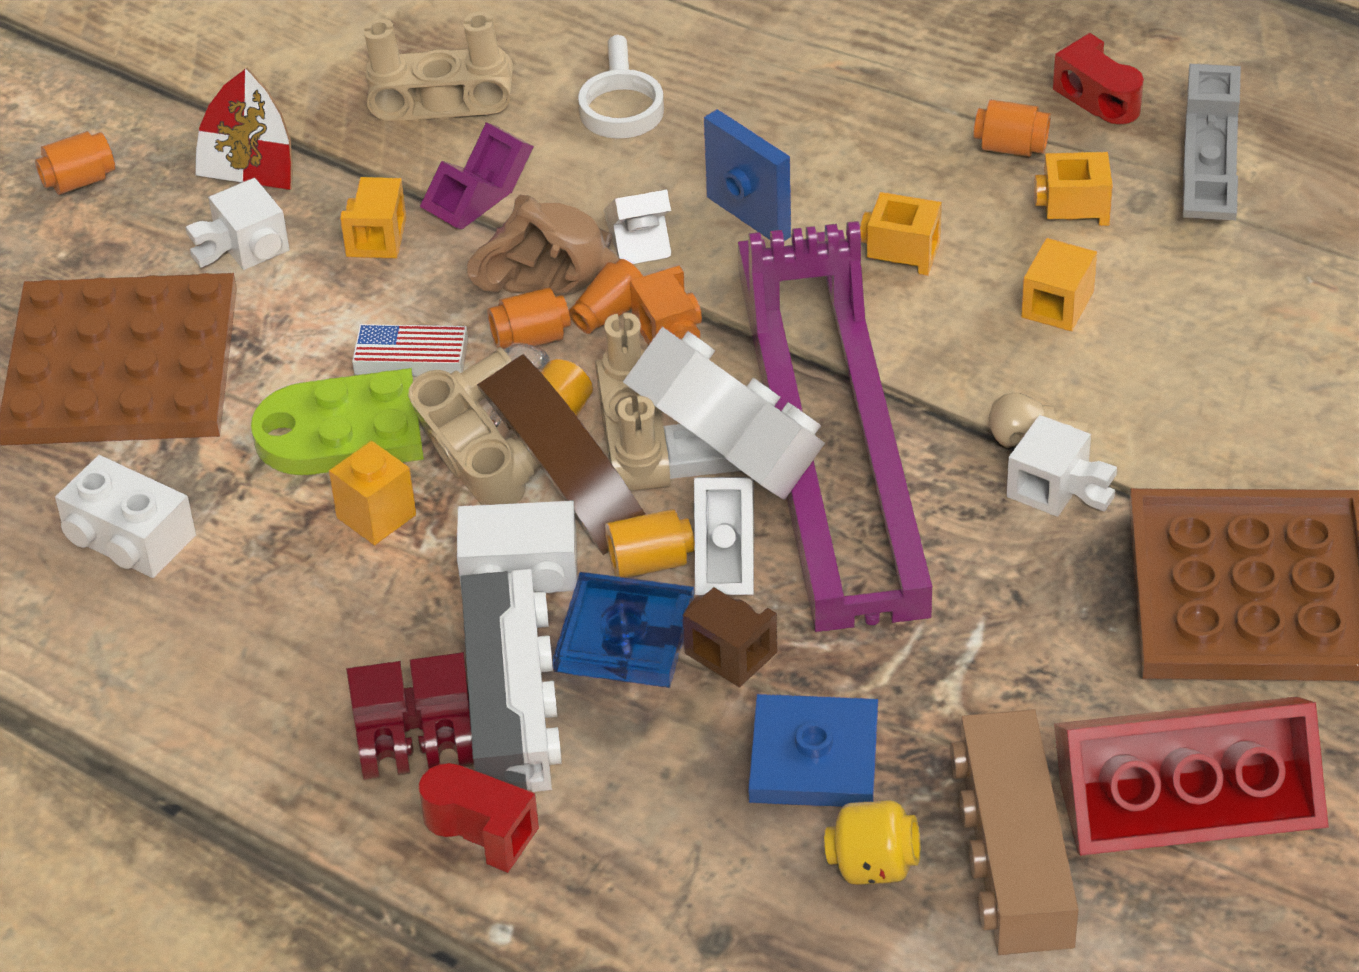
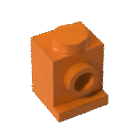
M680 265L630 281L632 314L639 318L641 323L640 333L648 346L662 327L681 340L687 331L700 339L701 333L696 325L702 322L701 309L695 295L691 292L687 294L685 292L684 271Z

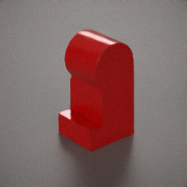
M1088 33L1055 54L1054 91L1092 115L1098 116L1109 123L1128 124L1140 116L1144 84L1143 75L1137 68L1119 64L1105 55L1104 41L1092 33Z
M452 763L434 766L421 777L419 793L424 824L428 830L435 835L443 837L461 836L467 841L484 847L486 864L509 873L539 829L535 793Z

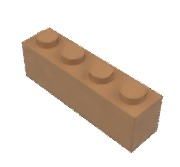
M1036 709L964 715L961 717L960 741L950 743V756L954 779L964 778L966 790H960L959 793L963 828L974 827L976 840H969V860L973 879L983 878L986 891H980L978 894L982 930H993L998 955L1073 949L1076 944L1079 909Z

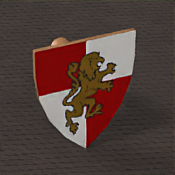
M247 67L224 84L208 105L199 127L196 147V176L242 183L255 178L262 186L291 190L293 180L291 139L283 115L268 89Z

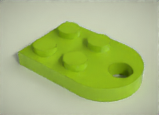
M412 369L382 371L302 382L273 392L258 405L251 421L254 446L258 456L271 468L287 474L314 475L329 473L330 469L372 440L401 462L424 460L418 416L408 397L409 388L413 382ZM278 428L292 429L284 435L274 436L269 434Z

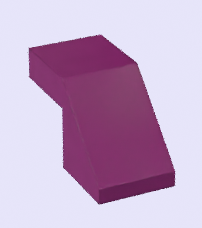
M486 122L464 168L441 160L420 207L452 226L464 229L513 192L534 146L504 129Z

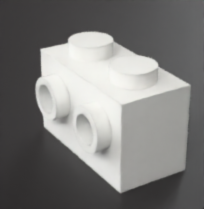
M98 455L55 496L62 522V531L73 544L82 548L89 547L110 557L120 567L125 569L132 568L151 578H154L196 536L187 495L101 455Z

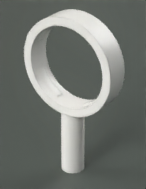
M614 35L608 40L609 71L590 78L581 87L578 96L579 114L584 126L597 135L617 139L631 138L652 130L661 121L664 114L663 90L658 81L650 75L636 70H629L627 40L621 35ZM613 90H634L647 95L653 100V104L646 111L627 118L606 117L596 113L589 107L596 97Z

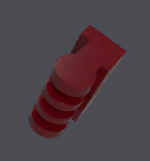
M464 652L410 659L413 687L407 688L404 687L401 661L346 668L364 780L380 778L379 763L387 757L396 760L398 775L410 774L409 756L413 755L414 749L412 737L406 738L405 732L419 728V730L423 729V735L418 736L420 752L426 754L428 770L440 764V754L445 749H452L457 753L459 765H474L469 690Z

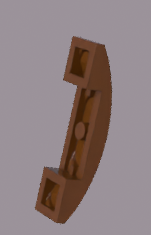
M524 354L477 384L480 392L507 428L514 431L565 501H574L575 519L602 555L608 553L605 524L646 514L575 413Z

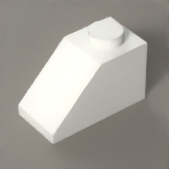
M751 477L694 478L695 595H705L713 587L727 595H754V479Z

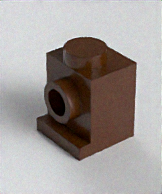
M713 587L704 596L696 597L683 614L685 654L739 688L777 653V613L769 608L758 614L743 600L733 599Z

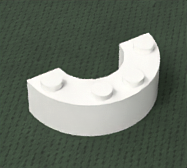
M662 327L623 383L639 395L648 397L654 406L723 454L725 459L760 485L785 500L825 444V442L815 436L821 425L789 402L782 411L774 407L781 398L755 378H752L746 387L711 362L709 359L715 350L689 331L681 340Z

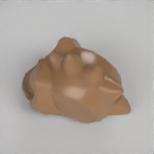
M520 194L515 199L512 214L503 224V227L497 228L489 242L479 247L468 261L467 274L472 283L484 291L499 293L503 288L510 293H528L550 287L555 295H566L584 289L595 279L606 263L615 264L620 258L616 252L609 248L613 239L612 234L600 229L591 216L572 206L562 203H539L534 197Z

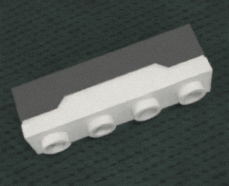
M531 569L513 570L512 573L503 571L460 576L475 771L522 789L532 790V792L552 790L550 765L562 764L559 729L558 727L546 728L545 719L557 717L554 681L542 682L541 672L553 671L550 636L538 637L537 628L549 627L545 592H533Z

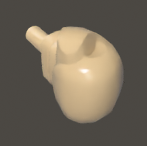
M1017 392L1004 394L994 401L989 414L990 429L995 439L1006 448L1017 446L1039 415L1070 425L1084 432L1088 430L1087 422L1055 419L1053 406L1042 405L1033 398Z

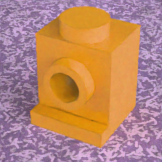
M1108 152L1045 153L1044 175H1035L1034 178L1035 206H1046L1047 219L1074 220L1078 218H1098L1099 226H1109L1113 184Z
M360 177L356 197L348 198L346 211H342L340 217L346 257L398 259L406 222L401 178Z
M880 192L873 212L865 211L860 226L861 243L867 244V258L918 266V274L929 276L941 242L942 202Z

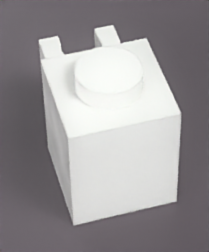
M255 178L209 196L213 221H199L185 227L187 235L196 245L190 249L191 257L200 268L216 261L225 251L230 253L243 270L290 251L283 211Z
M1039 415L1009 456L1007 497L1058 517L1073 494H1075L1089 506L1105 512L1115 496V489L1108 486L1117 475V467L1101 461L1089 462L1090 433Z

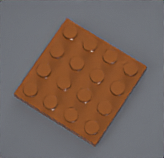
M234 273L24 281L0 408V445L220 437L237 292Z
M1130 489L1129 511L1142 679L1359 681V490Z

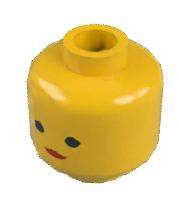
M888 800L845 804L838 813L835 826H829L825 829L824 846L827 862L829 865L838 864L844 880L849 884L898 883L906 878L910 866H918L920 862V833L916 816L907 815L902 805L898 802Z

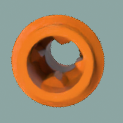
M619 259L615 264L606 263L576 301L575 305L569 309L571 319L580 330L590 334L596 328L605 325V321L609 316L618 314L619 317L623 313L632 310L630 281L643 277V275L631 262L625 259Z

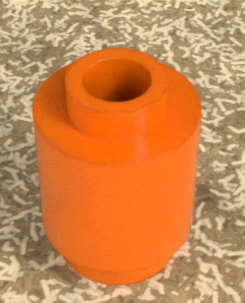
M990 99L987 109L978 108L974 125V138L982 139V150L1027 157H1031L1032 152L1044 154L1049 136L1051 113L1039 112V106Z
M86 131L41 146L42 157L35 159L36 169L45 188L53 186L58 195L104 180L106 173L115 170L112 151L102 132L91 135Z
M550 287L500 299L498 306L487 309L490 331L497 349L499 347L502 349L510 347L512 352L562 340L564 336L563 328L571 325L565 298L563 295L555 297Z

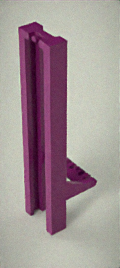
M847 222L846 239L843 230H838L837 224L825 225V232H817L815 226L806 227V239H803L801 228H792V245L784 246L782 230L770 231V248H766L765 241L762 239L760 232L749 233L748 240L738 241L739 277L762 384L781 397L774 406L780 411L789 402L803 412L780 312V281L823 276L826 278L900 585V590L844 596L813 460L787 496V502L815 632L855 628V616L864 615L866 624L876 625L880 622V613L890 612L892 623L932 618L933 586L865 319L859 222Z

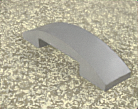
M1189 63L1183 163V218L1236 221L1238 175H1236L1241 66Z

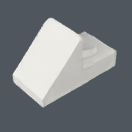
M667 190L617 198L604 209L606 222L613 236L612 240L616 253L620 259L636 264L668 258L671 255L665 215L671 211Z

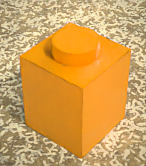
M1046 238L1024 276L1021 318L1072 332L1094 293L1097 251Z
M372 440L329 470L337 519L374 546L416 516L410 467Z

